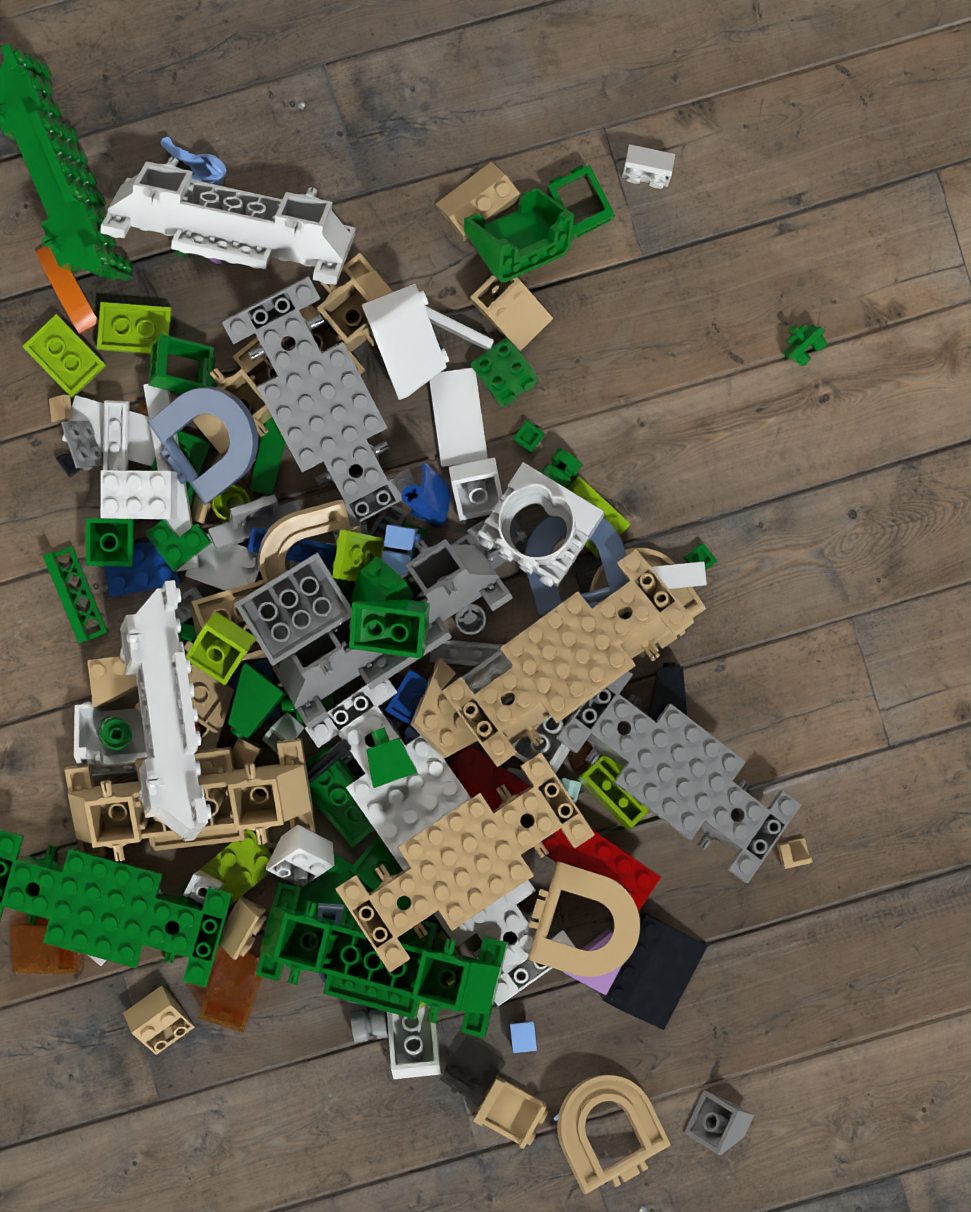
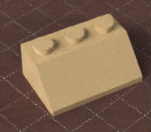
M490 162L435 205L460 238L466 241L468 237L464 232V218L473 214H480L484 217L485 224H488L520 199V193L506 174Z

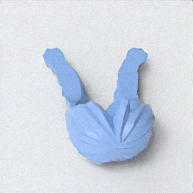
M169 137L162 138L160 142L162 147L173 157L190 166L194 173L192 180L219 186L224 185L226 166L219 158L211 154H190L188 151L175 147Z

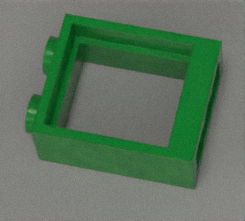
M580 165L571 170L570 175L564 178L561 175L552 179L547 187L549 196L564 206L557 190L587 176L603 208V211L575 225L573 224L572 241L613 221L615 218V214L590 165L586 167Z
M159 334L152 343L148 386L179 394H184L200 387H213L214 379L209 374L213 371L216 363V358L213 357L214 347ZM168 353L199 361L198 383L166 375Z

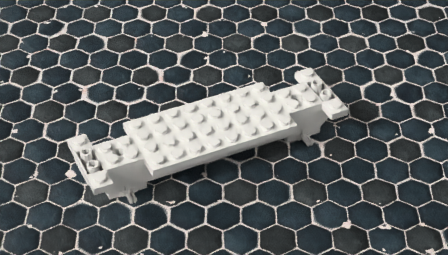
M389 679L371 690L367 685L328 711V718L311 729L305 727V730L318 748L336 735H339L342 740H347L351 745V750L340 759L343 760L348 757L343 761L346 765L355 758L366 774L346 788L399 865L405 870L410 866L397 847L470 800L471 797L445 759L421 735L407 745L403 741L398 727L405 722L402 720L399 722L400 719L397 717L393 720L390 719L379 706L398 693ZM385 727L389 741L400 738L418 772L373 788L366 749L371 747L366 744L365 738L369 733ZM529 880L453 931H451L439 911L434 913L450 938L457 941L456 947L475 933L478 934L482 941L484 936L504 941L503 936L508 931H512L517 935L516 941L508 944L502 967L503 972L500 976L494 1000L498 1006L552 969V967L527 960L536 933L534 928L528 926L530 921L535 922L537 919L531 917L533 911L527 914L521 910L518 903L536 891ZM564 930L549 939L576 948ZM478 949L476 952H473L477 959L479 957L478 955L480 953V949Z

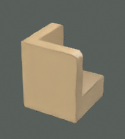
M804 838L777 844L783 868L787 869L813 863Z

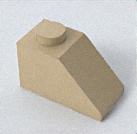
M238 738L232 751L234 768L243 769L247 763L249 765L251 763L256 764L265 747L249 738Z

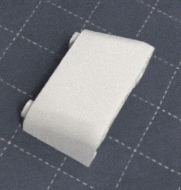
M416 284L362 304L399 400L410 396L447 368L446 363L449 362L445 349L440 350L425 309V305H428L424 291H418Z
M92 702L75 705L74 758L77 764H90L92 776L137 772L135 760L147 757L141 712L136 708L102 711L100 707L93 708ZM117 716L130 725L132 739L125 748L113 750L105 746L98 739L97 726L103 718Z

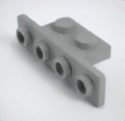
M275 495L263 496L256 501L238 504L231 508L230 522L210 528L208 533L215 549L220 550L249 540L252 526L269 530L282 517L301 509L297 501L278 506Z

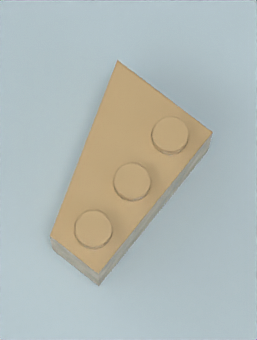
M121 656L88 660L93 708L105 707L138 689L136 674L126 675L125 662L120 658Z

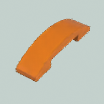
M44 246L35 251L51 285L78 333L81 334L97 326L99 320L92 306L87 301L73 272L59 267L53 252L48 247Z

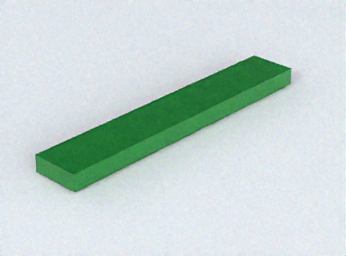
M273 417L265 423V427L269 431L267 433L263 431L264 436H262L249 491L269 496L273 495L286 443Z

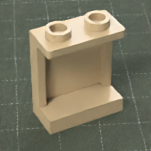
M496 1075L473 1116V1122L480 1126L482 1124L518 1143L519 1147L524 1149L526 1144L531 1145L537 1133L534 1129L538 1123L542 1124L548 1111H546V1102Z

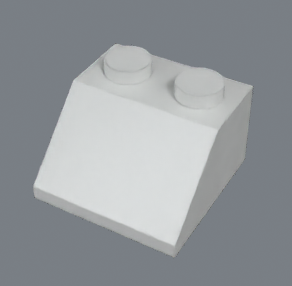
M495 457L450 466V478L460 521L491 515L492 510L497 506L503 495Z

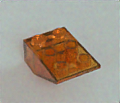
M48 923L11 925L12 973L79 974L84 970V954L43 943Z
M222 948L198 1018L244 1033L247 1029L263 977L256 975L260 957L247 953L244 957L240 955L237 960H234Z

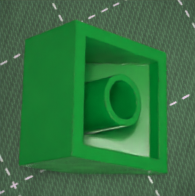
M377 556L359 571L350 601L353 603V601L412 600L415 596L406 581Z

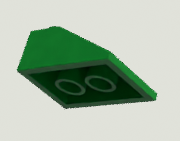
M412 600L353 601L349 649L421 659L427 648L430 603Z

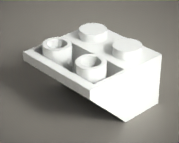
M629 144L622 177L627 178L626 181L634 184H639L642 181L649 183V186L661 189L663 186L668 187L672 176L675 154Z
M297 825L281 836L266 866V870L297 886L303 887L334 866L333 842Z

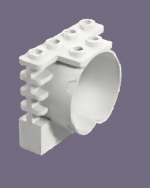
M523 462L508 484V489L501 496L497 506L494 507L484 526L477 533V536L480 539L479 543L489 550L492 547L500 552L499 556L506 561L511 562L514 560L520 565L519 568L527 574L531 575L534 572L540 576L539 580L545 585L558 587L570 566L576 560L579 552L582 551L585 543L591 538L604 517V511ZM531 504L541 505L544 507L546 514L551 517H561L567 526L566 539L561 548L544 557H529L522 554L516 549L510 536V526L514 516L522 508Z

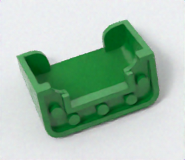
M536 187L521 195L518 211L488 224H485V219L480 214H473L464 218V232L493 276L504 283L564 256L571 246L574 214L540 188Z

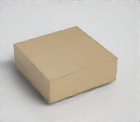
M61 395L49 399L51 422L72 419L70 395Z

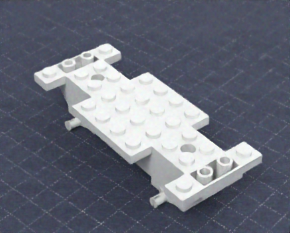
M170 157L166 164L146 161L138 175L133 178H127L116 193L108 208V213L101 224V233L114 238H125L131 226L144 231L160 232L167 236H174L171 249L179 250L183 253L202 255L206 258L225 260L233 264L248 265L255 269H266L271 257L278 258L281 261L301 263L304 266H315L313 280L334 285L338 282L356 231L355 227L346 226L341 223L332 211V202L316 197L317 190L315 188L313 190L312 187L308 188L305 195L286 192L282 200L192 180L193 171L176 167L178 159L175 157L174 159Z
M175 580L165 581L162 588L156 589L136 614L125 616L120 628L122 639L120 658L125 662L126 675L136 674L147 754V759L143 761L139 768L141 790L138 796H140L139 800L143 802L145 818L156 817L184 838V841H192L206 826L208 819H211V808L205 802L203 786L198 784V775L201 774L199 760L195 761L194 753L197 751L198 746L201 745L200 732L195 730L194 723L197 722L198 715L197 709L192 707L191 698L194 697L193 683H189L188 674L191 673L190 660L185 658L183 642H179L178 633L181 632L180 619L175 617V609L178 608V603L181 602L180 588H176Z

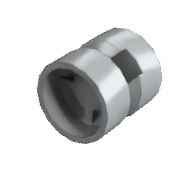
M469 604L456 613L455 621L462 633L475 635L485 627L486 616L481 607L476 604Z
M371 1008L369 1013H366L364 1010L350 1012L355 1043L368 1041L370 1037H373L375 1040L388 1038L385 1011Z

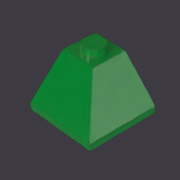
M86 518V566L133 567L134 519Z

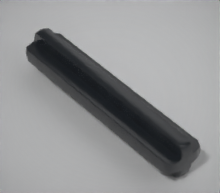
M343 739L307 769L309 784L351 750V745L347 740Z

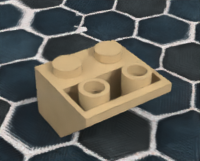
M163 986L157 988L123 1013L131 1033L155 1055L195 1028L175 997Z

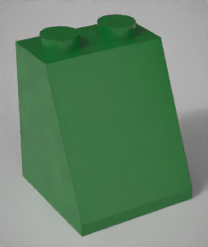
M245 663L242 667L228 722L232 726L230 731L240 739L244 737L251 738L287 693L250 663Z

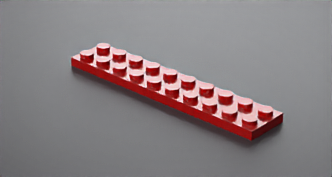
M471 744L457 751L448 764L470 797L473 798L481 793L492 811L497 809L503 802V799L496 790L501 785L505 784L511 796L520 794L531 787L503 766L497 767L490 757ZM529 814L522 815L520 819L521 825L525 828L532 825V817ZM561 828L541 841L549 852L546 856L557 863L558 861L587 870L619 883L631 895L638 911L662 878L594 829L592 831L595 835L576 848L572 847Z

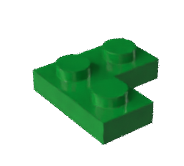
M163 519L145 533L173 572L177 571L212 544V541L199 524H195L179 537L168 521Z

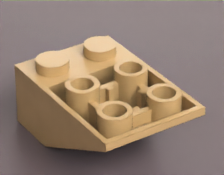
M492 275L470 297V302L519 351L553 320V317L518 277L503 283Z
M243 896L238 899L226 921L219 943L234 960H237L240 955L244 957L256 939L253 937V934L256 935L261 930L267 919L264 916L267 909Z

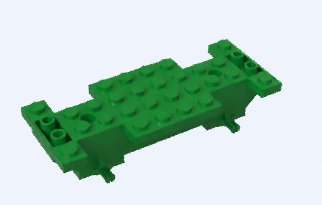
M9 43L0 47L4 55L0 68V127L3 135L17 142L49 219L41 223L46 235L42 239L43 245L51 249L58 266L75 273L84 269L111 280L121 279L128 281L134 278L132 273L133 265L130 259L117 253L115 249L117 245L115 238L101 233V224L107 213L104 207L106 201L100 192L98 193L95 186L97 179L87 167L88 158L85 152L79 148L77 132L74 128L62 123L60 118L62 115L61 109L51 97L53 93L51 86L53 84L50 79L52 77L50 68L47 64L40 62L38 59L31 57L30 54H26L20 48H16Z
M0 829V922L4 907L28 913L29 916L26 923L31 925H37L38 916L49 919L43 943L133 968L138 967L143 946L166 951L163 961H168L169 963L174 962L175 954L188 957L189 960L183 981L207 987L233 893L208 887L203 905L202 903H196L191 897L183 895L189 882L184 883L182 895L160 894L158 891L163 877L162 873L71 848L68 850L64 866L54 861L58 847L49 844L45 858H34L27 855L20 856L19 853L24 835ZM32 882L39 885L40 891L38 895L30 891V884ZM169 921H176L179 924V931L177 933L169 930Z
M282 881L278 882L261 945V955L256 971L257 976L281 981L284 964L291 968L287 983H292L293 985H298L300 971L308 970L315 973L328 974L323 991L325 995L416 1019L421 1001L430 1007L426 1021L435 1024L437 1023L440 1009H450L457 1012L464 1011L465 1015L461 1032L480 1038L486 1037L508 942L484 936L479 957L475 959L453 953L456 940L446 938L444 950L435 948L434 943L439 923L423 920L421 924L428 932L424 936L419 928L423 938L419 939L413 928L397 937L410 959L392 972H389L346 905L344 906L341 922L314 915L317 906L315 902L307 901L305 912L298 911L303 887ZM310 934L316 938V945L314 947H311L307 941ZM446 971L451 972L454 976L452 984H447L444 980Z

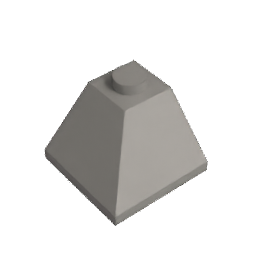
M704 1090L684 1133L716 1154L722 1155L745 1137L754 1115L737 1104Z

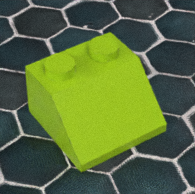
M215 611L204 625L185 658L189 659L190 663L226 685L256 640V637Z

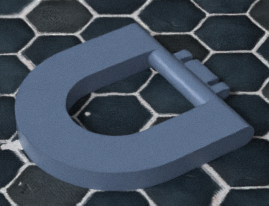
M200 387L190 390L175 399L148 422L165 447L160 452L162 458L170 456L165 462L171 471H177V476L182 473L183 476L178 479L180 484L186 483L188 480L204 505L210 503L241 479L251 468L257 454L258 433L250 411L238 397L221 388ZM211 414L218 417L225 424L230 437V445L226 455L199 477L173 439V436L199 415Z
M551 516L543 520L531 534L526 546L525 555L529 557L550 555L557 543L566 538L567 526L565 521L561 517ZM604 518L589 541L595 545L599 552L608 587L581 594L591 608H594L598 605V602H602L629 582V579L617 565V562L626 557L623 543L615 528ZM534 572L531 575L527 574L540 618L568 599L561 600L558 588L554 585L552 587L545 585L539 580L540 576Z

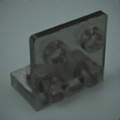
M466 1036L440 1074V1080L480 1107L485 1099V1093L504 1067L505 1060L470 1036Z

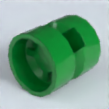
M558 448L551 458L552 464H547L541 473L567 489L572 482L570 477L576 476L583 464L570 453ZM562 465L565 467L564 471L559 469L562 467Z
M107 716L99 722L97 736L108 748L120 750L130 743L132 730L130 725L120 717Z

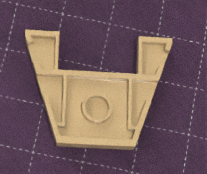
M441 658L434 664V671L428 679L426 691L419 701L410 725L444 759L478 740L442 692V689L456 673Z
M192 664L191 673L188 674L189 683H193L194 697L191 698L192 707L197 709V722L207 728L201 737V745L198 746L197 751L216 749L234 690L228 685H224L213 677L208 676L207 673ZM139 702L138 704L135 705L134 708H136L138 711L141 712L140 702Z

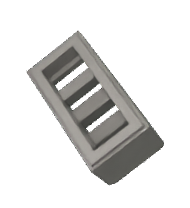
M395 505L382 510L368 535L385 538L384 535L377 532L380 529L386 533L387 526L382 523L383 520L389 524L402 526L408 516V512ZM390 512L391 514L399 517V520L396 521L395 519L387 516V513Z

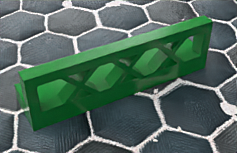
M70 546L55 553L50 552L42 555L78 643L83 644L109 633L74 547ZM70 553L73 562L69 570L61 567L58 557ZM75 567L78 573L73 572ZM63 571L68 572L67 577H65ZM72 574L81 579L82 584L79 591L69 587L68 582ZM83 589H85L87 595L82 594ZM72 592L75 593V594H77V596H76L75 599H74V596H73ZM80 596L89 599L91 603L88 613L78 609L77 603ZM81 614L86 616L84 621ZM89 618L97 620L101 628L100 631L89 635L86 628Z

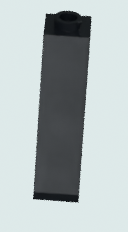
M677 662L663 663V668H657L648 717L655 722L668 704H672L687 716L683 666L677 667Z

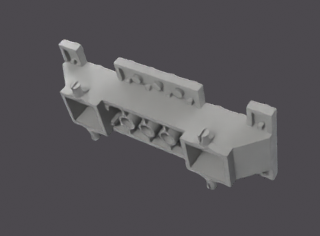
M308 276L223 320L222 324L233 344L256 333L260 346L248 351L251 360L253 361L265 354L277 373V376L256 387L301 472L321 462L325 463L327 471L314 478L319 486L331 479L336 484L344 499L350 526L352 527L402 500L401 495L404 488L417 484L409 468L389 479L386 478L379 464L378 455L390 450L386 440L373 447L367 441V438L387 429V426L343 341L321 352L313 338L312 331L314 328L325 324L321 315L319 314L307 321L299 311L320 299ZM291 336L295 339V343L291 348H285L281 345L284 337ZM354 464L361 466L360 473L356 475L349 473V468ZM339 529L333 530L335 535L340 533Z
M469 534L451 545L445 539L429 548L424 540H419L422 547L417 541L415 547L419 550L420 554L406 564L408 571L401 575L415 596L412 601L430 603L427 648L423 656L452 638L442 622L483 596L489 607L494 611L513 599L498 574ZM350 618L272 667L308 729H311L329 717L320 701L321 699L360 674L371 690L419 658L349 649Z
M629 671L572 713L568 722L556 737L557 740L574 753H577L587 740L593 749L585 760L591 765H594L602 754L624 766L613 782L688 840H692L701 828L704 836L697 846L705 851L710 842L716 840L725 847L736 851L737 854L726 869L744 883H749L801 807V804L786 792L779 791L767 808L746 792L750 786L747 781L742 779L739 785L735 784L733 780L746 761L672 704L666 706L655 722L635 707L640 700L633 694H631L628 700L622 697L619 693L633 675ZM620 722H623L626 726V732L623 735L617 730ZM733 809H736L738 812V819L735 822L731 818Z

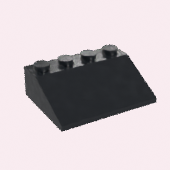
M644 912L640 919V934L637 945L628 960L621 966L607 995H601L602 1001L664 1030L708 945Z

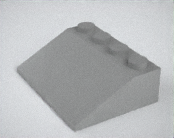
M319 553L312 555L234 603L272 666L351 618L352 607L336 580L332 578L330 570Z

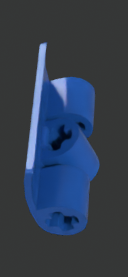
M422 462V486H407L404 488L401 497L402 501L411 508V515L425 520L433 527H438L445 522L449 511L450 486L431 467Z

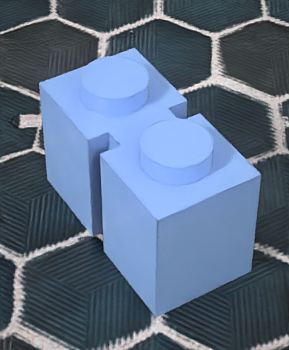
M389 524L386 527L384 546L408 550L407 553L390 550L383 551L382 560L400 576L408 571L406 564L415 559V543L418 541L420 544L419 540H421L418 528Z

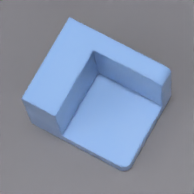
M510 1021L513 1053L537 1051L534 1022L515 1023V1021Z

